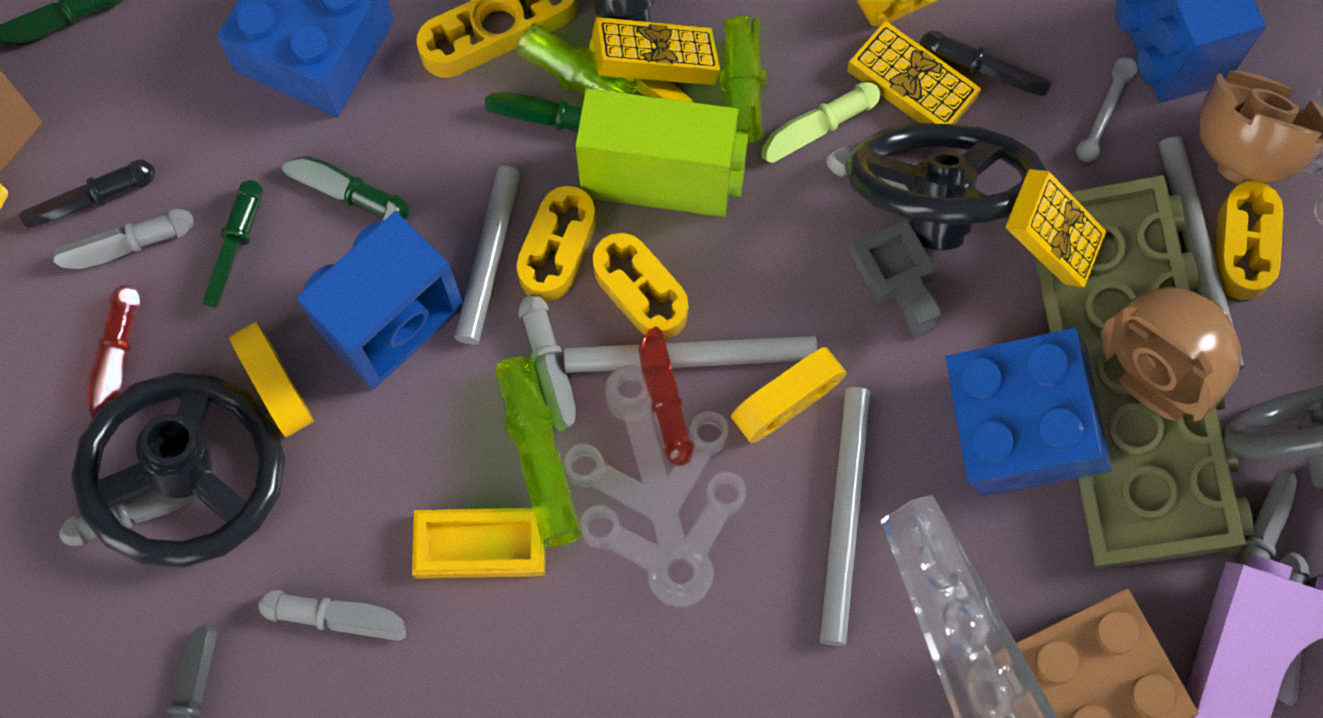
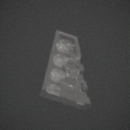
M929 495L910 500L882 519L883 528L954 717L1058 718L934 496Z

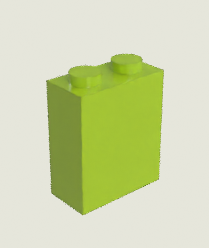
M586 88L575 146L580 187L594 200L726 217L729 196L741 197L746 162L748 134L737 133L739 109Z

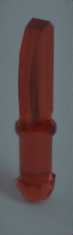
M122 285L116 288L108 300L111 304L103 337L98 340L100 348L97 351L88 383L87 404L92 419L102 405L119 393L127 359L125 352H128L131 348L128 342L136 309H139L140 304L137 291L130 285Z
M655 326L644 334L638 349L641 371L651 401L653 402L651 409L653 413H656L665 445L663 448L664 456L670 463L682 467L687 465L693 458L694 443L689 440L681 410L683 402L682 398L678 396L679 391L663 332Z

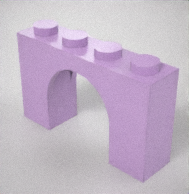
M1251 554L1248 566L1226 561L1186 685V691L1199 712L1198 715L1192 718H1271L1282 680L1289 665L1304 648L1323 638V577L1318 576L1313 588L1289 580L1293 567Z

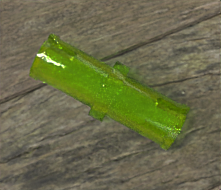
M736 16L727 19L723 23L725 33V69L720 72V88L726 92V107L739 109L737 132L748 134V143L764 137L761 91L767 87V71L761 67L760 32L762 31V25L759 19L754 18L751 20V28H749L750 16Z
M537 22L530 25V31H525L517 46V56L527 59L559 79V87L568 93L576 90L585 96L586 88L633 95L636 92L637 84L632 81L629 82L622 77L599 76L597 63L594 60V52L584 46L576 49L544 29Z

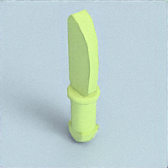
M871 82L859 83L854 86L855 89L827 104L821 103L818 109H813L788 121L771 133L762 147L761 158L774 163L825 135L828 130L835 131L839 124L864 110H871L880 99V88Z

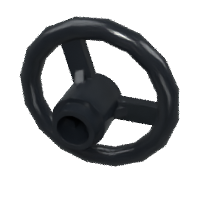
M921 123L881 130L858 142L845 162L846 174L852 189L877 208L910 219L909 223L922 246L934 250H951L960 247L964 243L965 235L971 231L972 224L987 223L1010 217L1029 169L1047 171L1037 153L1014 138L981 127L959 124ZM947 147L967 150L962 155L952 152L933 153L928 157V160H924L917 165L885 156L889 153L911 148ZM999 159L1018 170L1022 177L1021 182L1008 191L987 196L976 189L978 175ZM880 178L903 184L909 191L887 184Z
M174 372L136 382L100 407L78 440L71 481L80 516L106 547L142 565L185 568L225 556L259 531L280 496L285 455L274 420L249 392L216 376ZM174 398H181L177 414L158 416L151 420L140 432L136 443V453L140 463L99 480L98 476L103 450L120 424L145 406ZM210 402L233 412L252 434L259 464L255 488L247 501L212 473V458L202 431ZM154 489L159 494L169 498H186L194 495L226 521V523L212 533L184 541L149 539L123 526L109 507Z

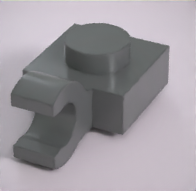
M908 220L900 221L851 243L850 256L878 305L896 298L904 324L914 339L935 330L937 325L934 319L939 318L941 312L924 284L934 280L937 270Z

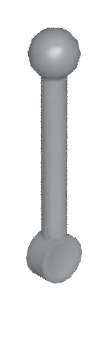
M1123 57L1118 59L1112 68L1111 74L1114 80L1087 139L1079 142L1076 147V155L1082 162H1093L1100 155L1099 140L1124 85L1132 82L1138 71L1137 63L1131 58Z

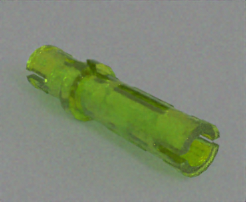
M523 356L512 357L500 362L494 368V374L502 393L507 415L503 420L505 433L514 440L515 448H517L530 503L537 521L541 545L544 548L552 546V548L566 546L579 540L583 532L574 510L561 457L554 439L552 428L555 425L556 419L553 409L545 405L544 398L542 397L534 360L530 357L524 360Z

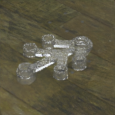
M632 365L623 366L616 369L608 377L605 384V397L611 413L626 422L642 484L604 463L599 450L589 444H578L572 447L565 456L564 467L568 479L573 484L580 487L592 486L652 520L659 546L621 527L617 514L611 508L603 505L593 506L584 512L580 520L581 534L588 545L599 549L607 547L647 570L650 588L660 601L672 607H689L700 602L708 594L712 586L714 571L707 554L728 517L742 508L746 498V486L741 477L735 473L721 472L715 475L707 487L708 505L685 539L678 512L712 454L719 452L726 445L729 432L728 424L723 416L713 411H705L695 416L690 425V441L668 477L650 411L653 409L656 401L655 382L652 376L643 368ZM633 380L642 386V391L635 398H625L618 392L619 386L625 381ZM704 424H713L719 428L721 436L714 442H705L698 437L697 430ZM589 456L595 460L596 467L588 475H579L572 470L573 462L578 457ZM721 484H730L737 489L739 497L733 503L724 504L716 499L714 490ZM596 517L608 518L613 525L611 532L607 536L600 538L591 535L588 531V525L592 519ZM677 562L687 563L693 570V577L684 584L673 582L668 576V570L671 565Z

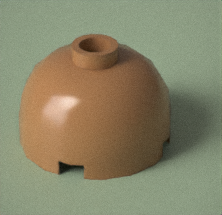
M1233 70L1224 79L1222 74L1219 73L1210 86L1199 113L1200 140L1206 152L1219 164L1217 171L1234 183L1241 184L1253 180L1275 182L1290 179L1304 170L1323 148V108L1310 99L1305 110L1288 99L1293 91L1292 88L1269 78Z
M1165 287L1141 294L1114 313L1106 321L1101 331L1102 351L1106 360L1108 361L1116 354L1120 364L1126 370L1117 379L1146 408L1166 419L1178 421L1186 413L1194 415L1193 422L1203 419L1221 401L1238 378L1241 365V345L1227 312L1215 301L1187 289Z

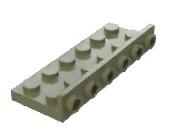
M1164 175L1069 192L1106 230L1085 287L1065 285L1035 256L1034 258L1049 333L1077 328L1087 346L1112 472L1077 478L1094 570L1224 552L1225 556L1238 555L1246 545L1244 536L1253 535L1254 528L1246 496L1235 497L1230 473L1239 471L1238 455L1232 454L1227 450L1216 410L1225 409V396L1201 420L1193 422L1194 415L1187 413L1178 421L1166 419L1146 408L1123 387L1117 378L1126 370L1120 364L1116 354L1107 361L1102 351L1101 331L1106 321L1129 301L1146 292L1165 287L1181 288L1189 291L1198 289V275L1192 252L1181 253L1177 232L1185 231V217L1179 194L1168 195Z

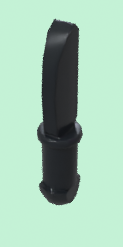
M929 31L920 39V45L940 60L968 71L970 76H974L975 72L978 71L1039 96L1046 95L1051 85V82L1047 79L991 56L983 55L985 49L982 47L974 48L947 37L943 33Z
M135 160L127 166L98 178L90 177L86 180L87 185L80 186L25 209L18 215L24 226L30 228L67 215L94 202L98 206H104L107 200L139 187L141 189L154 180L155 169L152 164L145 160Z

